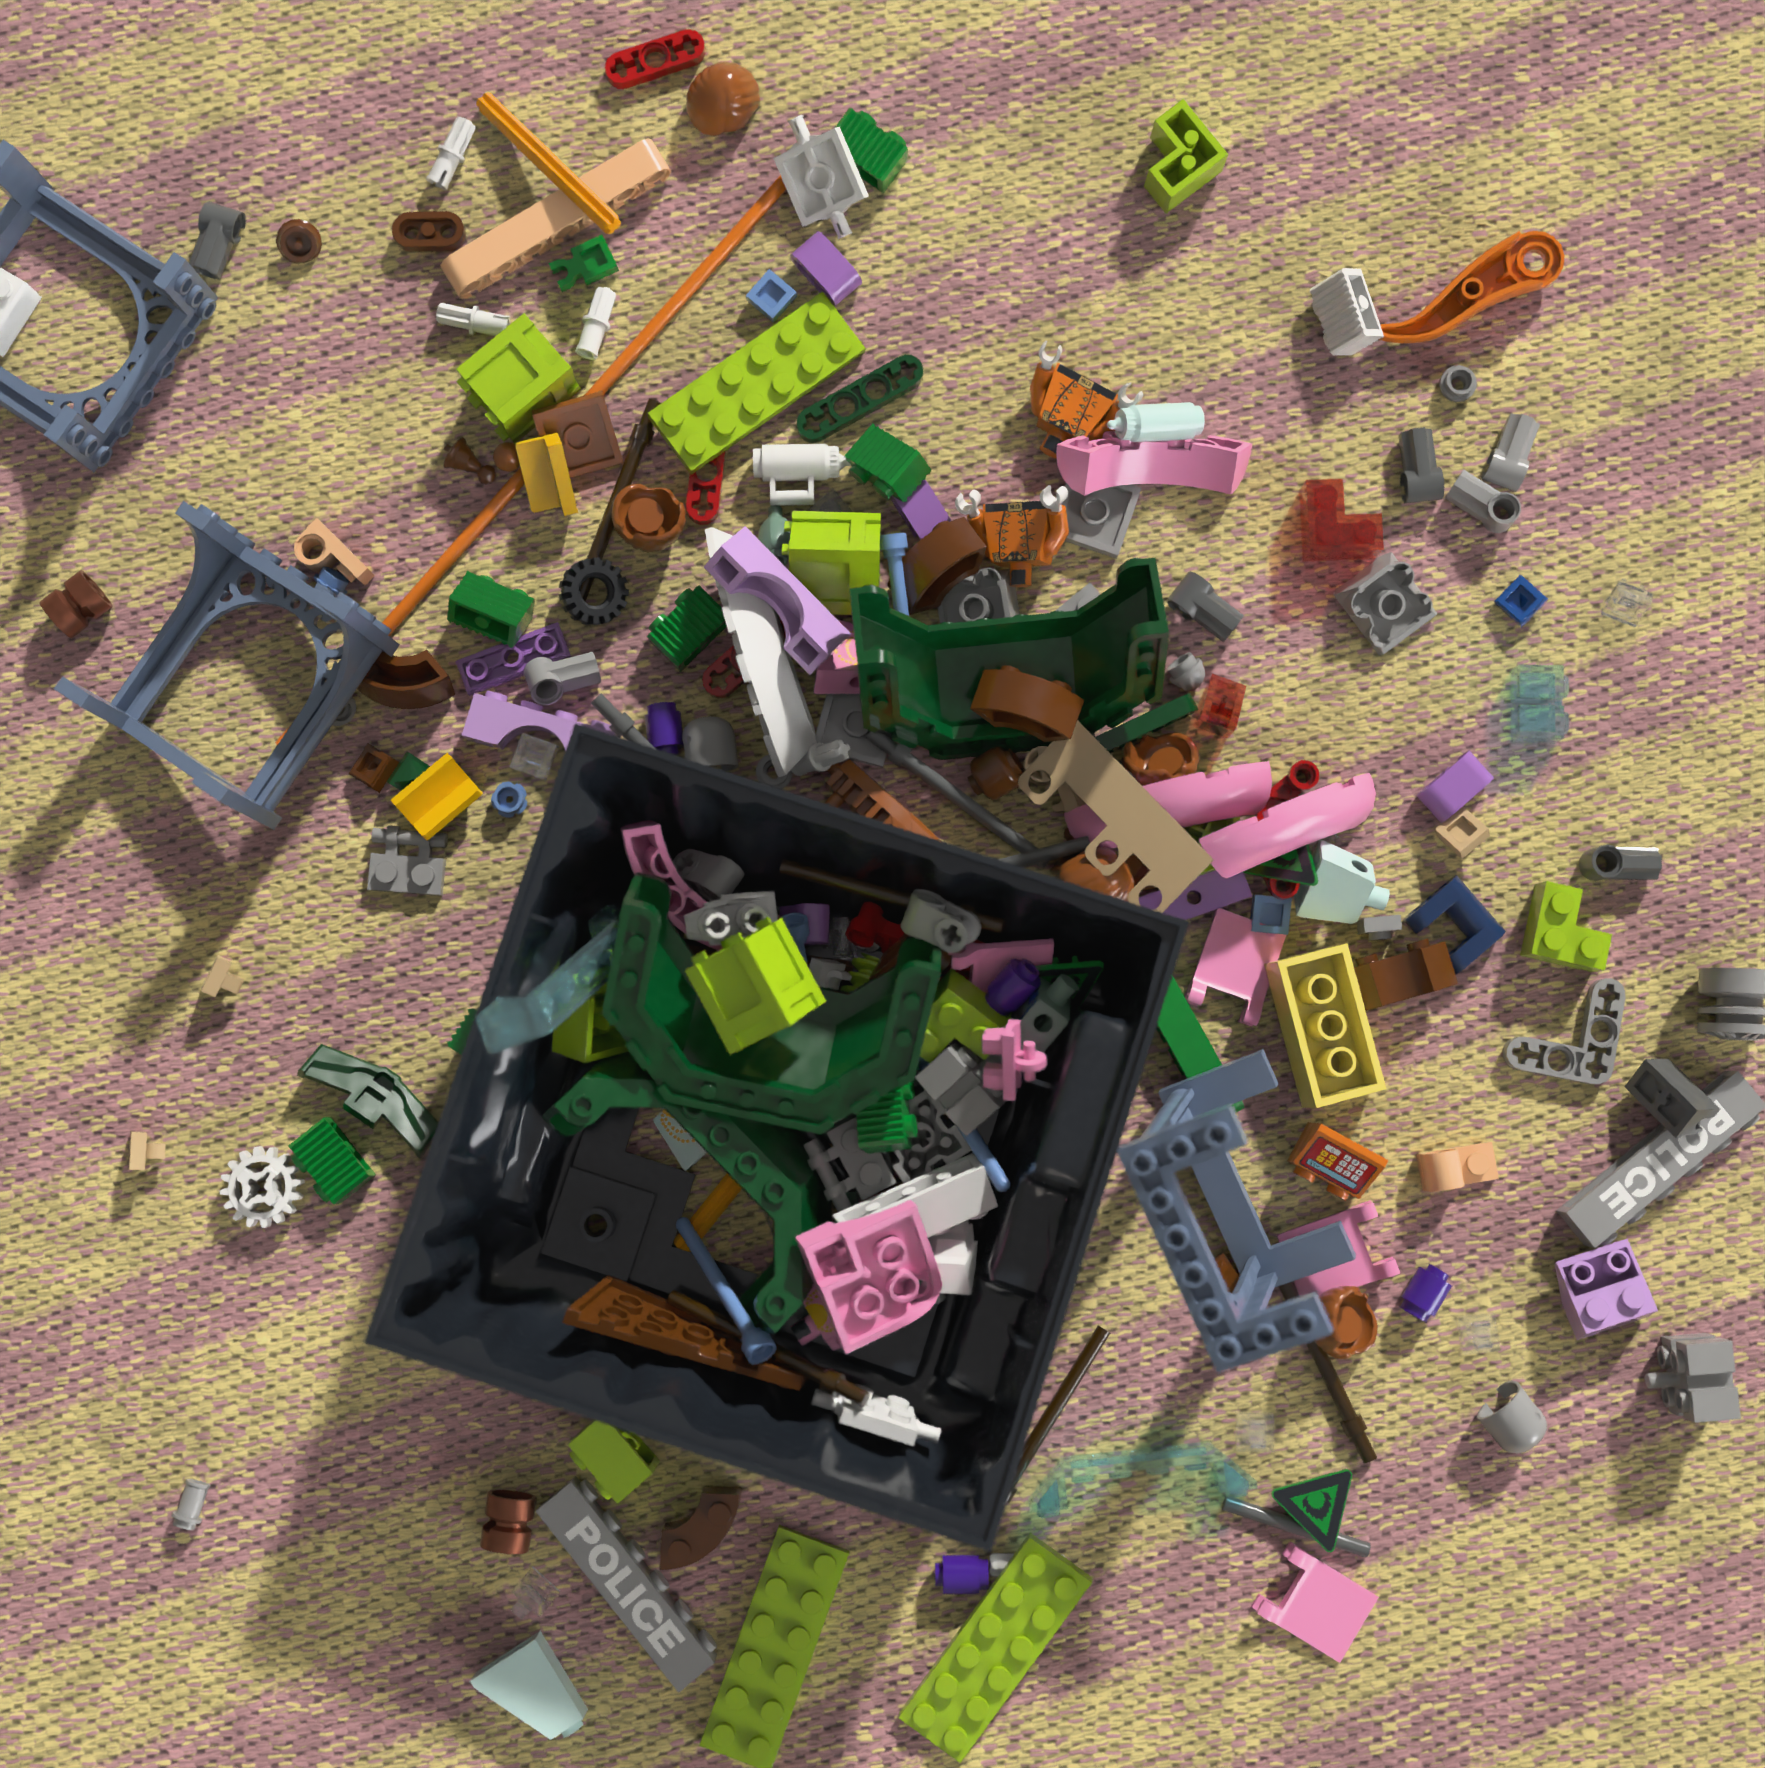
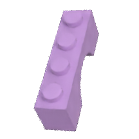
M746 526L721 545L704 566L729 594H752L767 602L777 612L783 622L786 633L783 648L809 675L826 661L851 635Z
M486 691L485 696L474 693L462 732V736L469 741L501 750L516 736L529 731H544L556 736L561 740L566 750L575 723L617 736L609 728L611 725L608 723L592 720L591 725L577 722V715L557 710L556 715L542 712L543 706L522 700L519 706L507 702V696L493 691Z

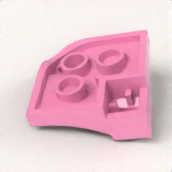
M912 1200L858 1219L839 1223L829 1221L795 1237L806 1268L813 1279L840 1347L845 1354L914 1322L932 1308L942 1289L940 1272L917 1206Z

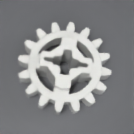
M263 1146L254 1147L253 1156L248 1151H241L239 1156L242 1162L235 1160L228 1162V1166L233 1172L221 1175V1179L228 1182V1188H224L219 1192L221 1195H229L230 1200L226 1202L224 1208L235 1207L237 1210L233 1217L235 1221L241 1220L246 1216L247 1227L255 1226L258 1220H260L261 1227L266 1228L271 1227L272 1218L277 1224L285 1221L283 1212L292 1214L297 1211L292 1201L303 1199L304 1195L296 1191V1186L304 1184L305 1180L295 1179L294 1174L299 1169L295 1165H288L291 1156L289 1153L283 1154L278 1158V1148L270 1147L265 1155ZM257 1162L270 1163L262 1172L250 1167ZM282 1176L285 1180V1192L282 1190L281 1186ZM266 1180L264 1188L268 1191L267 1193H257L260 1189V1186L256 1183L257 1181ZM240 1183L242 1184V1193H243V1196H242V1197H241L240 1189H239ZM262 1202L274 1207V1209L268 1212L255 1210Z

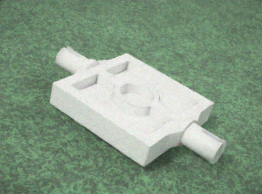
M803 115L797 116L788 121L797 142L789 151L773 159L802 227L818 220L830 219L838 236L837 238H843L852 233L843 212L847 211L852 204L869 197L840 127L833 128L821 135H810Z
M854 1384L870 1393L867 1403L864 1407H861L839 1394L832 1396L818 1389L814 1392L811 1405L833 1411L834 1414L838 1415L839 1423L914 1446L916 1437L937 1444L941 1428L919 1422L915 1418L914 1408L909 1406L910 1403L901 1397L889 1395L886 1399L874 1395L873 1390L866 1386Z

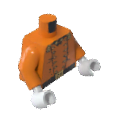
M1045 341L1039 349V358L1042 362L1037 364L1030 385L1031 411L1038 417L1036 427L1047 432L1040 450L1046 455L1057 459V444L1083 435L1089 438V441L1103 439L1104 432L1115 431L1107 427L1108 421L1114 420L1115 414L1119 409L1128 408L1141 401L1143 392L1140 391L1134 400H1130L1126 396V390L1131 385V382L1123 385L1119 389L1118 394L1060 363H1057L1054 368L1052 364L1059 360L1062 354V347L1059 345L1056 356L1049 357L1044 351L1047 345V341Z
M1048 485L1040 493V501L983 504V510L977 507L981 501V495L978 491L972 490L969 494L972 504L966 503L962 493H960L955 500V507L960 513L967 515V521L987 546L985 556L995 565L1010 568L1011 587H1031L1032 566L1050 565L1053 556L1057 555L1069 535L1066 507L1061 504L1068 497V490L1061 486L1056 491L1057 498H1055L1051 493V485Z

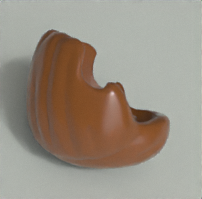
M719 62L706 67L695 77L686 96L687 113L692 125L700 133L708 136H718L724 132L740 130L747 125L754 111L759 107V85L752 73L737 63Z
M632 484L623 488L614 499L612 506L614 528L618 535L635 549H640L647 553L661 551L675 543L685 527L686 511L684 504L679 502L672 491L667 488H649L642 484Z
M1167 733L1158 737L1144 735L1141 737L1142 740L1135 746L1129 741L1123 747L1122 765L1141 786L1194 774L1197 771L1199 763L1198 749L1192 739L1182 733Z
M1096 848V858L1101 864L1110 865L1118 858L1119 854H1116L1110 848ZM1084 851L1066 861L1060 868V880L1128 901V894L1134 888L1133 874L1126 861L1112 875L1104 876L1086 858Z
M1339 1286L1323 1292L1319 1298L1333 1327L1331 1335L1314 1340L1315 1344L1321 1347L1326 1354L1341 1360L1349 1359L1355 1354H1361L1370 1349L1376 1340L1378 1326L1376 1317L1367 1302V1294L1360 1292L1356 1286Z

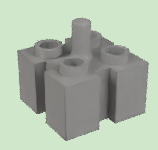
M958 1041L943 1051L915 1078L935 1101L938 1099L948 1110L946 1112L948 1117L967 1136L991 1117L1008 1100H1003V1091L983 1087V1071L986 1062L1002 1063V1055L990 1054L984 1060Z
M921 1084L916 1086L915 1097L909 1100L910 1114L915 1115L917 1121V1137L911 1138L912 1149L894 1151L895 1155L892 1156V1167L903 1183L933 1171L934 1163L940 1159H943L947 1165L971 1151V1148L950 1118L946 1120L943 1116L947 1112L944 1105L938 1099L935 1101Z
M1708 1333L1661 1336L1662 1346H1659L1657 1349V1358L1661 1369H1667V1372L1647 1373L1645 1375V1383L1649 1389L1661 1388L1662 1400L1665 1407H1669V1412L1678 1416H1684L1685 1419L1694 1423L1741 1419L1738 1388L1734 1387L1732 1372L1736 1371L1732 1341L1721 1337L1716 1338L1715 1335Z

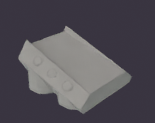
M1392 552L1376 558L1374 562L1346 583L1336 588L1334 592L1336 599L1379 656L1384 655L1437 615L1428 594L1421 592L1414 583V571L1408 563L1398 561Z
M990 567L980 569L975 575H971L955 585L944 597L940 607H938L940 623L975 621L980 618H1006L1020 614L1016 588L1010 586V569L998 571Z

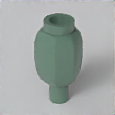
M774 505L768 508V518L759 529L758 540L786 566L789 555H782V544H789L791 532H784V523L788 520L783 518L782 507Z

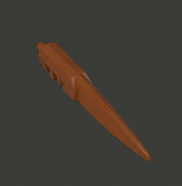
M852 759L847 760L842 765L840 763L833 764L827 770L831 777L826 781L825 788L833 793L824 804L839 808L843 803H846L855 814L857 813L941 841Z

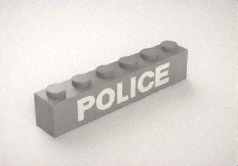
M1724 1071L1702 1090L1721 1109L1715 1117L1704 1118L1698 1122L1703 1128L1702 1131L1697 1134L1682 1135L1680 1138H1675L1660 1124L1556 1210L1584 1246L1592 1248L1599 1246L1600 1248L1609 1245L1618 1236L1616 1231L1626 1222L1632 1224L1645 1215V1207L1654 1199L1659 1201L1667 1197L1675 1189L1673 1184L1683 1175L1689 1177L1696 1173L1703 1166L1701 1160L1711 1152L1716 1154L1725 1149L1732 1142L1730 1136L1739 1129H1748L1760 1119L1758 1113L1765 1108V1102L1739 1071Z
M575 1476L542 1503L536 1510V1513L679 1693L715 1663L717 1653L714 1650L717 1648V1644L705 1629L699 1632L691 1622L693 1614L685 1602L681 1599L675 1601L668 1593L667 1589L670 1586L663 1574L657 1569L651 1571L645 1564L643 1559L646 1555L640 1545L633 1539L628 1542L619 1531L622 1528V1524L617 1516L610 1509L605 1512L596 1502L599 1496L594 1487L585 1479L580 1482L577 1476Z

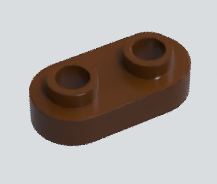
M450 211L406 212L394 220L392 235L398 246L407 252L453 251L464 243L466 229L460 217ZM446 229L454 230V234L450 238L442 237V233ZM410 230L418 231V235L414 239H408L406 235Z

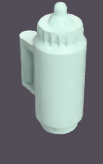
M1191 402L1140 404L1119 409L1115 414L1114 420L1108 421L1107 427L1114 429L1119 439L1131 442L1193 439L1195 435L1202 433L1205 417L1202 408L1194 406Z

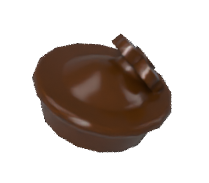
M302 219L289 220L282 224L277 232V248L281 255L289 262L296 264L307 263L315 259L321 251V235L316 227L308 221Z

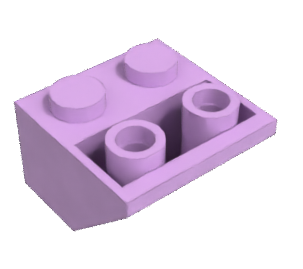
M1628 1239L1555 1262L1561 1301L1576 1340L1647 1318L1658 1311Z

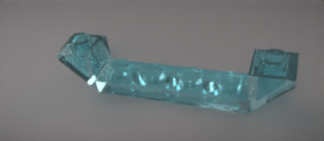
M607 904L587 921L592 940L526 997H499L476 1016L488 1053H496L550 1034L608 981L620 913L614 904Z
M1210 1441L1060 1457L1027 1500L1030 1513L1037 1512V1516L1042 1518L1060 1515V1510L1068 1509L1065 1478L1071 1477L1072 1482L1083 1483L1093 1481L1094 1475L1109 1473V1478L1120 1479L1132 1476L1131 1471L1145 1469L1147 1474L1158 1475L1168 1473L1169 1467L1184 1465V1470L1195 1471L1206 1469V1463L1212 1462L1214 1486L1219 1493L1225 1492L1226 1497L1248 1495V1490L1257 1489V1481Z

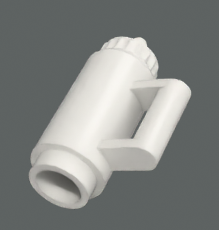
M826 444L762 445V448L753 449L754 478H763V482L770 481L771 506L814 505V481H826L829 478H837L842 468L851 466L844 456L839 453V447ZM776 481H808V490L776 491Z

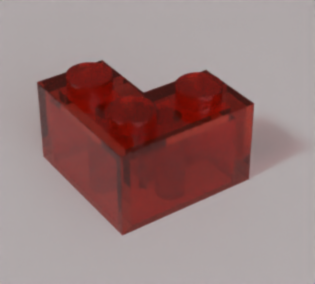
M1343 479L1305 481L1299 490L1303 562L1375 559L1384 550L1382 513L1345 515Z

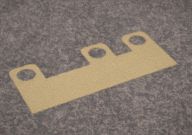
M1078 720L1071 739L1053 741L1019 777V787L1037 805L1044 804L1066 782L1107 825L1085 850L1086 858L1096 869L1100 870L1102 875H1112L1133 853L1150 870L1129 892L1128 902L1140 905L1138 899L1140 891L1146 886H1155L1162 894V901L1154 910L1163 913L1214 860ZM1038 770L1046 771L1051 778L1049 789L1042 794L1032 792L1028 783L1031 774ZM1103 841L1114 842L1119 850L1118 858L1110 865L1101 864L1096 858V848Z

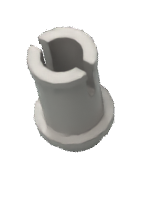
M189 1478L186 1479V1485L178 1509L173 1511L171 1516L174 1518V1526L186 1530H195L196 1525L202 1522V1518L199 1516L210 1484Z

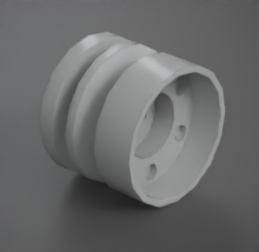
M1699 969L1698 993L1716 998V1005L1698 1008V1014L1715 1016V1023H1697V1032L1709 1034L1723 1040L1759 1041L1764 1039L1765 969Z

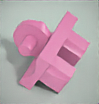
M1009 1019L1005 1028L985 1029L982 1036L983 1054L1002 1055V1063L986 1062L983 1071V1087L1003 1091V1100L1015 1101L1016 1089L1022 1085V1072H1024L1025 1081H1034L1036 1079L1035 1072L1047 1066L1046 1055L1035 1051V1042L1025 1041L1023 1043V1051H1021V1020Z

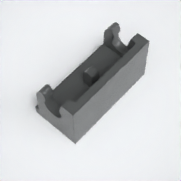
M1669 1058L1645 1059L1625 1085V1088L1675 1138H1680L1682 1135L1699 1133L1703 1128L1698 1122L1704 1118L1715 1117L1721 1110Z

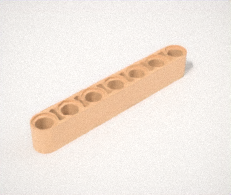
M645 139L582 175L579 179L607 206L615 211L625 205L624 201L628 198L633 200L655 187L654 183L658 180H661V182L665 181L670 176L671 169L651 139ZM559 189L450 254L442 261L441 269L460 299H468L472 296L471 292L476 289L480 292L503 278L501 274L506 271L510 274L533 260L532 256L536 253L542 255L564 241L563 237L569 234L572 237L594 222Z

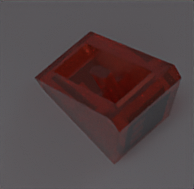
M1212 673L1193 727L1227 739L1237 727L1246 685Z

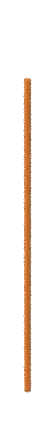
M781 175L585 395L602 391L604 395L787 190ZM521 468L514 473L382 623L392 630L388 636L396 630L524 486ZM287 730L275 742L276 745L279 744Z

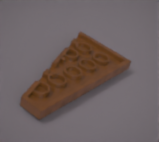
M611 1275L606 1276L568 1307L562 1322L659 1350L670 1356H680L771 1382L786 1389L800 1391L809 1380V1378L771 1358L759 1364H751L741 1349L743 1343L670 1305L667 1303V1299Z

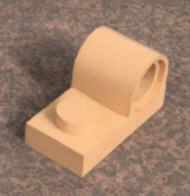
M318 518L311 522L295 541V556L313 572L320 573L323 567L332 568L340 561L336 568L351 583L357 578L365 586L375 577ZM322 545V554L316 559H309L308 555L311 548Z
M1492 1142L1416 1154L1423 1191H1445L1461 1188L1466 1184L1499 1179Z

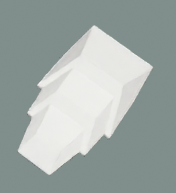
M774 891L720 895L721 899L706 902L703 908L684 915L687 939L709 941V945H721L720 941L738 933H741L744 938L758 931L755 923L768 916L772 923L778 920Z
M968 1220L955 1225L948 1233L928 1237L942 1280L940 1292L942 1294H972L978 1241H974L973 1224H969Z

